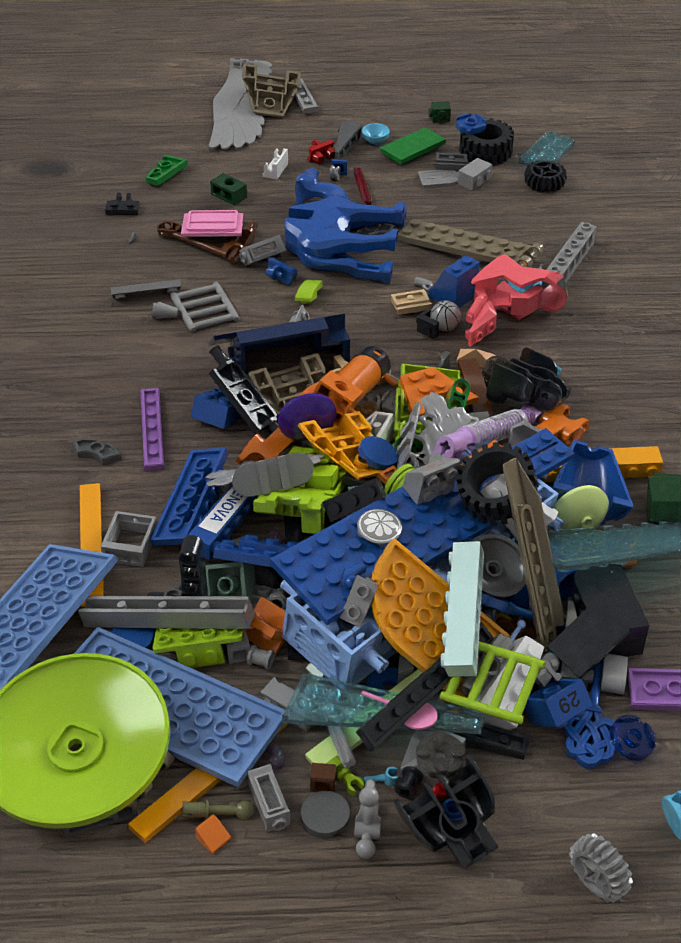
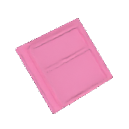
M191 210L189 213L184 214L181 237L241 236L243 213H238L237 210Z

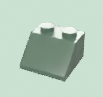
M232 562L205 565L208 596H249L251 600L256 583L254 564Z

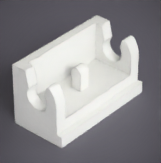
M276 148L273 160L269 165L268 163L264 165L263 177L276 180L279 178L288 165V149L284 148L280 156Z

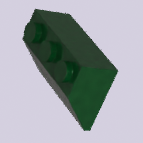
M648 476L646 517L650 521L681 522V477Z

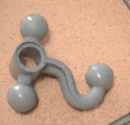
M371 779L366 781L365 788L360 791V810L355 819L354 838H362L356 845V853L363 859H369L375 853L376 848L372 839H380L379 794L376 790L375 782Z

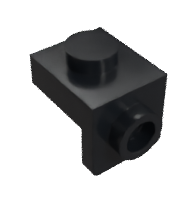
M426 309L416 319L417 332L435 339L439 333V321L430 318V310Z

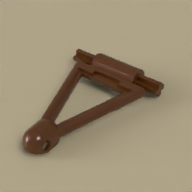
M254 220L249 222L247 227H244L243 224L242 235L228 236L222 248L192 236L181 237L182 225L173 221L160 223L157 226V232L162 237L177 238L221 257H228L227 262L234 265L240 258L239 250L251 245L254 240L258 224ZM165 223L169 224L170 227H165Z

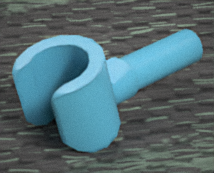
M393 766L388 767L385 774L364 777V782L366 783L367 780L371 779L374 782L384 781L386 785L394 786L399 778L395 776L398 769Z

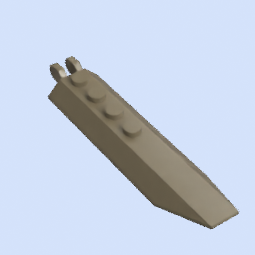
M513 458L502 466L521 555L520 560L525 574V584L529 594V604L533 614V624L537 634L535 641L544 646L543 652H546L548 650L547 646L557 637L555 628L565 625V618L541 497L517 458Z

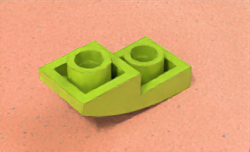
M305 280L296 293L295 301H301L302 304H310L317 298V291L323 287V281Z

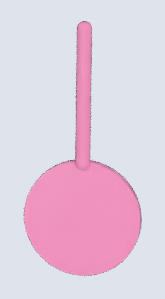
M366 691L361 692V695L384 704L390 702ZM426 703L403 725L415 730L427 729L436 723L437 711L432 705Z

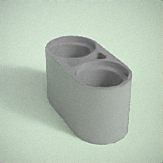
M608 653L604 657L600 691L624 695L628 664L627 656Z

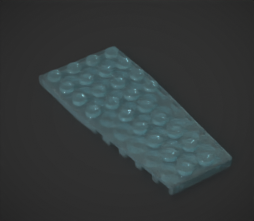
M645 522L641 523V527L623 524L622 529L609 525L603 526V531L596 530L595 527L558 530V532L547 531L553 566L560 572H570L571 569L577 568L588 570L592 566L608 567L609 564L625 565L628 561L681 553V522H659V525Z

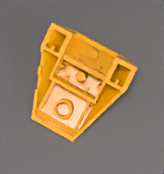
M360 411L344 414L338 426L321 429L315 420L298 424L299 429L318 453L324 455L328 460L338 465V467L357 480L377 476L378 473L383 471L370 467L367 464L368 461L365 458L362 460L359 455L358 448L361 441L365 437L372 436V427Z

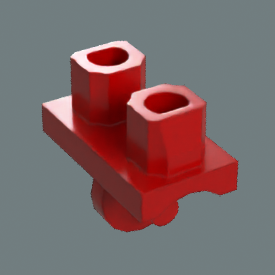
M331 139L320 143L318 140H313L312 146L309 147V157H307V160L320 164L324 161L325 156L329 159L335 158L334 141Z

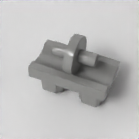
M552 653L542 655L540 660L546 661L544 669L539 670L533 687L536 684L540 687H546L550 681H559L562 678L560 673L555 672L559 667L557 656Z

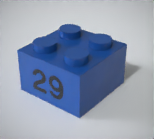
M561 678L559 681H551L546 687H541L530 693L525 705V711L532 725L550 726L558 729L566 726L569 719L585 714V710L593 704L582 679Z

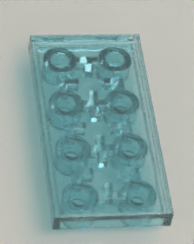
M548 131L519 158V163L529 165L531 162H536V160H549L556 163L574 146L575 140L570 139L568 136H561L553 131Z

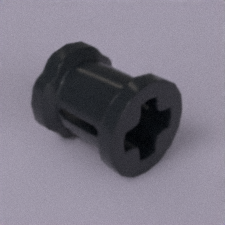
M406 766L402 770L403 776L400 783L395 786V792L402 798L413 799L416 795L415 789L417 784L423 779V773L415 767Z

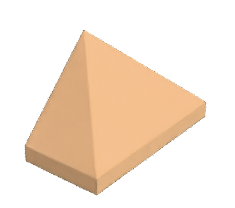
M460 349L456 363H458V360L476 358L479 367L492 369L496 355L478 349Z

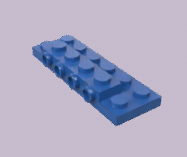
M226 447L191 450L150 539L153 546L182 544L183 539L188 536L213 507L215 497L220 496V486H208L206 483L213 479L205 477L212 472L224 470L223 465L229 454Z
M245 535V538H240L239 545H235V542L231 540L218 542L214 549L213 558L272 567L270 565L272 557L298 543L288 542V544L279 543V540L273 538H266V541L257 540V536Z

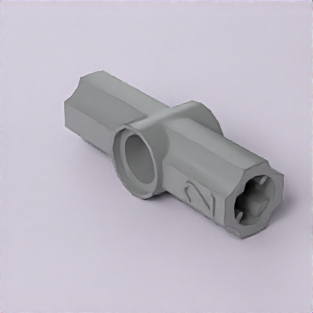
M497 634L490 643V645L511 651L514 648L513 642L502 634ZM483 653L481 657L478 658L477 674L486 653ZM495 656L480 694L492 677L501 671L504 658ZM466 676L460 684L461 692L467 697L476 676Z

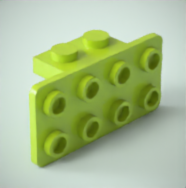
M156 628L153 651L154 653L176 651L178 663L190 668L224 664L225 655L222 644L242 641L244 629Z

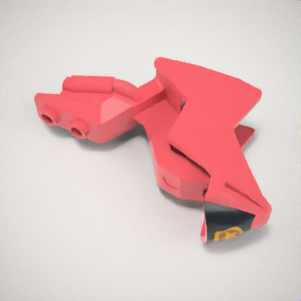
M505 254L494 259L471 281L472 284H475L474 302L466 313V321L472 324V327L465 331L468 345L471 347L496 329L497 310H502L517 320L541 308L543 311L550 312L560 310L565 305L568 295L564 276L559 272L522 267ZM504 278L520 288L526 287L528 285L540 281L546 282L551 285L543 289L541 285L537 284L532 288L524 291L523 293H520L513 289L505 281H502L497 286V279Z

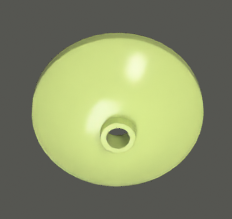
M586 485L572 489L564 494L553 507L558 511L557 517L564 521L562 528L555 533L565 535L567 538L584 536L596 529L604 520L609 508V500L604 491L596 486Z

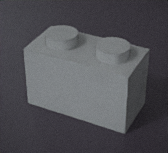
M476 158L458 170L457 184L473 191L491 179L493 164Z

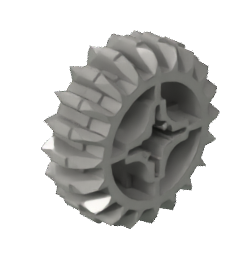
M593 833L580 837L570 848L571 852L569 853L570 863L574 866V872L578 874L579 880L592 893L596 894L598 898H603L607 903L610 901L614 903L628 894L633 883L632 873L628 869L629 865L623 860V855H620L617 848H614L610 841H605L601 835L597 836Z

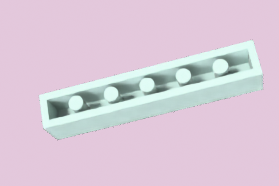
M480 541L454 542L453 551L449 552L451 571L447 573L448 585H450V590L446 591L448 611L444 613V623L447 629L446 632H443L442 636L445 653L441 654V666L445 668L448 677L477 676L484 551Z

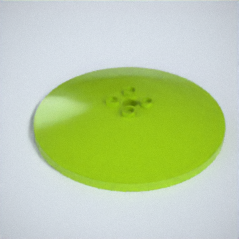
M77 653L40 662L10 680L0 690V810L10 817L32 826L54 829L73 828L110 817L138 798L158 774L165 760L170 742V719L166 703L160 690L151 678L141 669L122 659L96 653ZM72 745H82V747L77 751L70 750Z

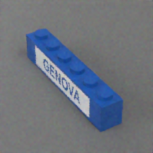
M232 484L188 534L202 539L205 559L210 560L214 555V549L218 542L229 540L232 532L241 526L243 519L247 515L251 514L253 502L258 498V495L242 496L235 491Z

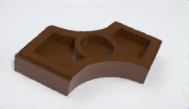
M522 617L512 620L497 618L495 622L511 636L517 628V622L524 620L526 626L519 631L515 640L524 636H528L531 639H536L537 637L536 629L531 620Z

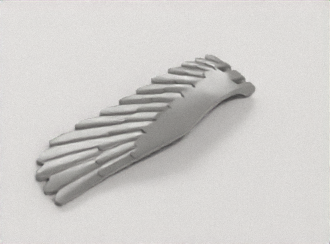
M230 58L228 78L213 99L214 126L209 143L210 149H216L218 146H221L222 150H228L231 146H234L236 150H240L245 144L251 146L255 143L256 137L261 138L262 127H264L265 123L263 117L265 115L253 113L242 78L243 63L258 65L257 73L264 75L272 74L271 63L267 61L236 60ZM234 65L240 66V69L234 68Z

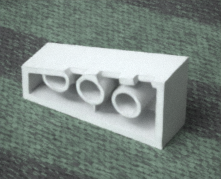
M528 636L513 641L514 648L512 651L541 659L544 646ZM508 659L504 660L501 671L492 677L479 695L478 702L490 705ZM517 662L499 708L510 712L513 711L530 666ZM468 708L464 709L491 726L505 730H511L518 726L517 723Z

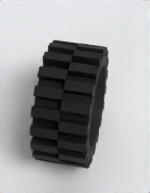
M494 118L486 120L485 130L480 133L467 134L460 131L459 152L460 154H467L468 162L479 158L493 164L492 166H496V163L499 165L503 164V161L507 162L512 157L514 130H512L511 126H508V123H501V120L494 121Z
M493 442V447L488 448L487 444L482 445V451L478 452L477 449L471 451V458L466 456L463 459L465 466L459 465V475H456V481L463 504L474 519L478 517L479 522L484 524L488 519L490 525H496L497 521L501 520L502 525L508 524L507 519H513L509 496L506 495L500 498H485L481 496L479 489L483 482L491 476L504 474L502 465L513 458H517L537 492L539 486L533 463L526 452L522 453L521 448L518 446L512 449L510 443H505L504 447H500L499 442Z

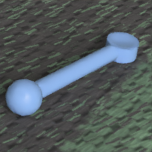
M524 620L517 622V628L509 638L512 642L519 631L525 628L526 623Z

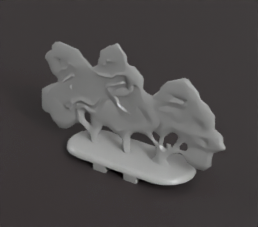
M430 392L429 396L422 397L421 403L417 401L414 405L408 422L401 431L400 438H403L396 451V454L399 455L397 469L406 464L409 457L412 459L415 469L420 467L417 464L419 463L416 460L417 458L422 460L425 465L428 464L437 440L442 436L456 432L462 426L470 424V415L466 413L463 407L448 409L444 397L436 393ZM422 404V406L425 409V414L419 416ZM431 417L432 421L426 420V418ZM418 420L425 426L420 435L415 434ZM414 438L421 440L423 443V450L417 454L411 452ZM424 454L425 457L421 458L419 455Z
M291 453L261 461L247 462L239 466L238 469L210 473L205 478L213 480L208 481L206 484L208 486H224L232 482L235 491L245 497L265 495L281 489H291V487L306 483L313 474V464H318L325 456L321 454Z

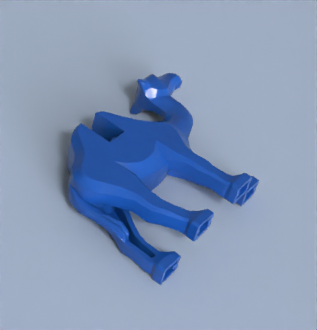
M309 168L303 174L300 173L295 183L297 205L289 208V218H285V248L297 255L300 261L310 269L342 272L356 279H369L390 284L393 273V261H387L380 265L367 264L344 252L365 253L375 250L395 252L398 241V229H392L380 235L350 233V230L365 226L373 227L375 224L380 223L404 227L407 215L405 202H398L393 207L357 204L351 201L345 190L338 185L318 182L319 172L315 168ZM314 197L323 198L319 201L304 204L306 200H310Z

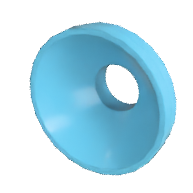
M378 123L368 124L362 129L363 138L374 145H380L389 137L390 133L387 126Z

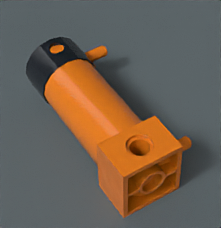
M375 346L365 347L340 371L335 373L331 370L320 379L313 393L325 395L333 401L337 416L332 427L340 424L344 414L357 412L354 410L355 406L374 387L380 385L383 381L397 388L398 380L389 375L391 369L390 359L382 349Z

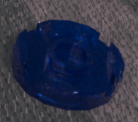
M627 714L620 716L611 725L609 732L610 740L614 748L622 756L630 760L641 761L646 759L656 747L655 733L648 723H643L635 715Z

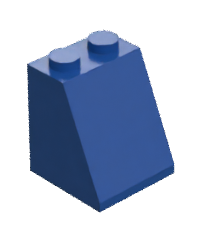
M467 255L443 270L429 292L428 297L436 302L451 301L461 308L474 298L475 284H472L471 281L479 273L480 262Z

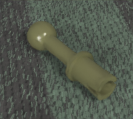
M205 800V802L183 801L182 818L193 817L207 820L208 815L214 814L236 815L241 820H248L254 814V806L247 800H242L237 805H209L208 800Z

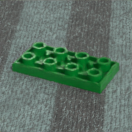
M424 127L380 147V152L386 155L387 158L397 162V164L403 165L412 159H416L418 156L427 154L431 150L438 149L446 144V139Z

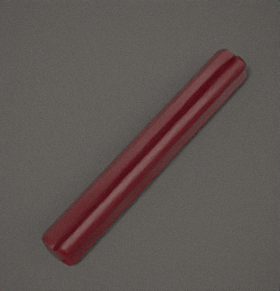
M355 167L353 174L363 204L372 205V198L362 169Z

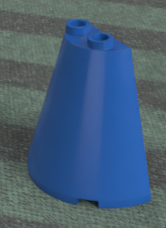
M574 440L570 447L575 453L574 457L562 465L552 487L553 490L559 493L557 501L564 494L577 487L586 485L596 486L604 491L609 500L607 514L600 525H605L606 521L614 519L618 521L632 510L633 503L613 450L601 446L591 449L588 447V443Z

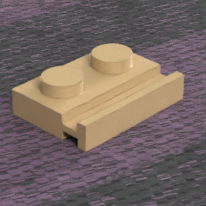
M424 289L391 294V302L398 315L425 311L426 309L432 310V303Z

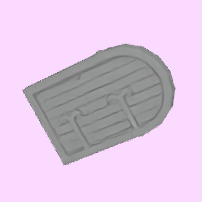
M441 169L418 172L423 188L450 186L458 183V172L455 170Z

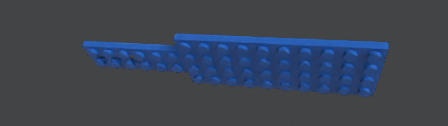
M547 428L515 445L521 448L522 453L526 452L529 459L533 463L537 479L572 460L575 454ZM497 475L491 476L483 482L479 489V494L481 496L483 495L480 491L483 488L484 484ZM456 480L454 488L450 493L442 494L429 502H423L418 505L402 486L389 493L386 498L369 504L272 557L270 565L317 616L328 625L340 618V615L345 610L343 608L351 591L345 589L342 585L343 572L362 562L366 567V572L360 576L365 579L366 577L371 578L375 564L385 549L376 543L358 536L357 522L364 512L372 509H383L396 515L402 524L401 535L396 540L427 566L452 552L454 542H469L496 525H490L488 519L485 524L481 523L478 517L474 519L463 504Z

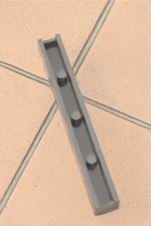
M88 596L85 600L84 608L78 611L84 627L250 629L255 615L249 596Z

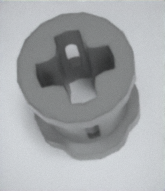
M256 645L250 647L247 654V664H257L264 666L266 670H270L274 663V650L265 651L258 649Z

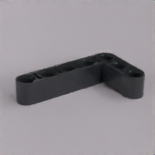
M188 535L183 539L179 554L182 596H208L204 544L198 536ZM150 592L147 596H164L165 592Z

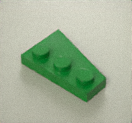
M164 154L163 160L158 161L157 167L153 168L145 177L146 183L153 184L154 186L162 185L164 181L172 178L173 175L187 167L188 160Z

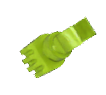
M338 755L326 763L336 765L337 778L344 782L346 790L350 795L355 796L356 790L351 786L352 784L358 785L361 790L363 789V780L353 775L350 769L344 768Z

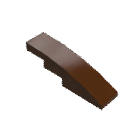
M477 359L458 360V368L461 371L462 379L469 382L470 392L479 397L477 403L468 405L470 412L488 411L489 417L493 416L490 400L486 398L487 388Z

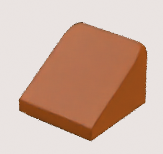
M214 814L195 829L196 839L212 854L232 839Z

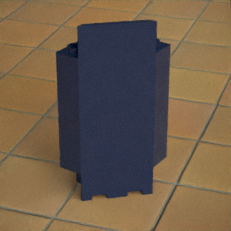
M345 314L216 335L208 342L209 346L230 342V346L227 347L228 355L240 365L245 373V353L309 342L313 353L334 349L336 355H341L345 361L350 362V338L345 329Z

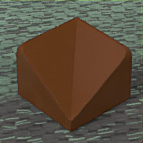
M312 763L310 792H335L336 765Z

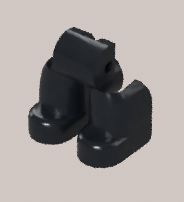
M525 347L522 350L520 360L512 358L510 361L505 362L504 366L501 364L494 365L486 398L497 404H503L509 398L523 404L534 403L542 410H551L569 397L571 388L562 379L557 377L558 368L553 359L529 347Z
M470 754L466 755V765L455 775L448 779H444L441 773L437 775L439 785L445 794L450 797L464 820L459 826H455L450 821L427 782L423 784L424 792L412 802L402 806L398 799L394 801L396 810L403 821L407 823L416 839L432 852L447 845L463 870L498 848L497 843L483 823L495 812L494 795L490 785Z

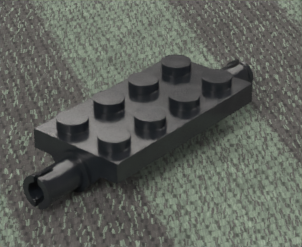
M219 345L214 346L209 353L219 365L217 368L212 369L209 375L215 384L218 385L225 394V397L232 403L255 434L265 429H269L273 433L279 427L278 414L240 365L230 357H227Z

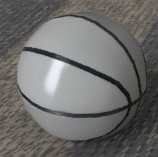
M444 300L433 306L430 318L439 321V331L448 332L454 330L459 325L461 311L454 302Z

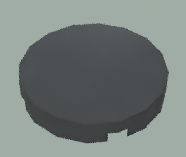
M320 791L313 793L302 804L301 821L305 829L316 837H334V834L338 832L340 834L349 824V805L341 795L335 792Z

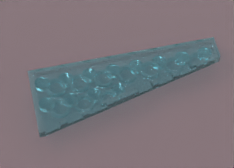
M303 673L282 715V722L289 724L361 727L386 705L361 695L362 691L389 701L399 693ZM429 700L427 703L432 705L437 711V721L427 729L416 730L481 734L486 714L457 705ZM403 724L398 728V730H415Z

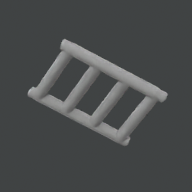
M217 281L213 285L180 293L172 292L170 294L191 333L196 332L197 329L233 320L238 322L240 320L238 313ZM213 291L217 292V295L184 303L181 302V299ZM218 301L223 302L222 305L187 313L186 309ZM227 310L229 312L227 315L195 323L191 320Z

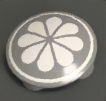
M383 509L366 511L359 517L357 522L358 536L383 548H386L392 539H398L402 532V524L399 518Z

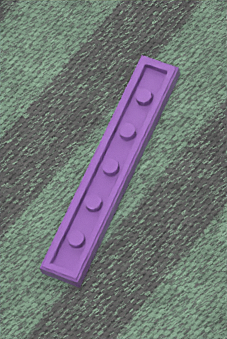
M159 388L141 389L144 471L164 470Z

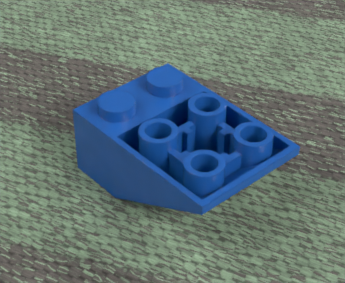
M220 388L204 391L194 397L191 418L225 429L233 426L241 416Z

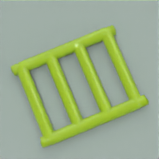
M479 641L478 651L486 654L468 698L455 694L462 676H452L446 691H442L439 698L477 712L522 724L524 719L522 713L538 672L540 669H544L546 661ZM495 656L508 659L490 705L478 702L477 699ZM518 662L530 666L514 709L510 712L499 707Z

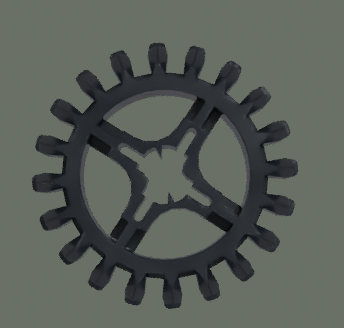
M536 160V162H531V164L527 165L524 179L527 186L531 187V189L542 192L547 191L549 193L564 187L567 173L564 166L560 165V163L549 160Z

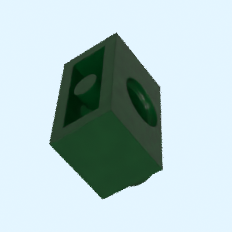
M225 173L210 181L211 195L234 206L247 198V184Z

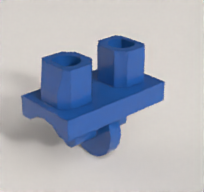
M268 258L269 264L265 274L272 280L292 285L298 270L274 258Z

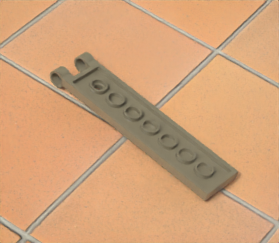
M412 219L398 233V241L461 256L467 255L486 262H492L497 257L505 254L522 267L529 268L533 264L529 256L538 259L544 253V247L540 243H534L531 246L521 242L499 239L490 235L486 236L477 232H468L463 229L450 228L418 219Z

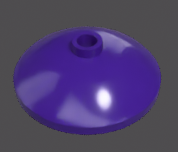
M309 393L295 397L283 406L278 415L280 431L290 439L307 441L298 424L315 420L321 429L332 427L337 416L336 407L330 398L322 394Z

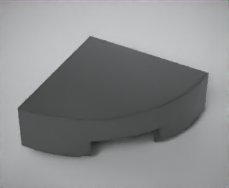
M445 350L440 355L442 359L439 366L436 365L435 367L448 369L450 367L451 353Z

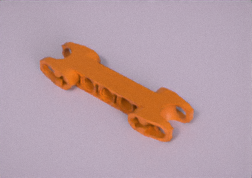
M319 381L307 387L300 395L313 393ZM279 427L266 440L259 434H256L235 461L238 464H242L247 460L256 462L281 456L280 454L295 440L286 437Z
M562 404L545 411L539 418V425L535 427L538 429L547 428L560 441L569 446L574 440L578 441L589 429L590 421L586 418L568 419L571 407Z

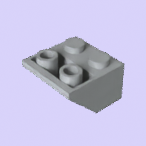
M441 458L406 472L403 488L417 505L429 502L442 494L446 495L454 488L460 460L458 458Z

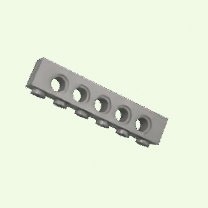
M581 222L546 270L561 273L566 283L593 246L597 226ZM546 282L542 283L543 289L551 285Z

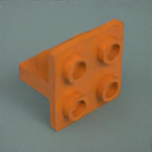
M260 597L254 608L255 615L250 629H245L250 642L265 651L274 650L276 656L285 640L281 637L285 610L265 597Z

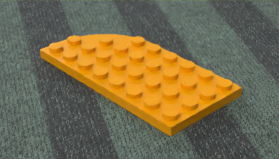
M394 538L384 549L372 572L371 579L375 581L374 583L378 584V588L371 602V607L377 625L386 640L403 657L420 671L424 672L441 657L442 653H445L442 636L443 632H446L447 629L444 623V613L448 611L446 591L450 590V585ZM481 611L480 622L485 625L493 637L497 634H502L508 638L511 637ZM462 676L455 694L468 698L461 692L460 684L466 677ZM448 684L442 688L444 691H446Z

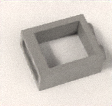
M116 511L102 542L101 552L115 555L119 564L144 567L153 545L150 539L157 526L156 517ZM121 530L146 533L141 546L116 542Z

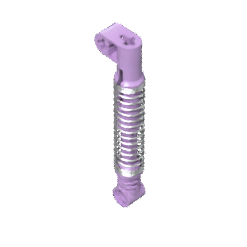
M525 404L520 410L513 409L462 426L456 432L440 437L437 440L433 454L438 453L460 460L462 452L466 451V449L473 451L474 449L481 448L482 445L489 444L493 440L498 442L509 438L510 426L521 421H527L534 427L539 425L538 421L543 412L529 404Z

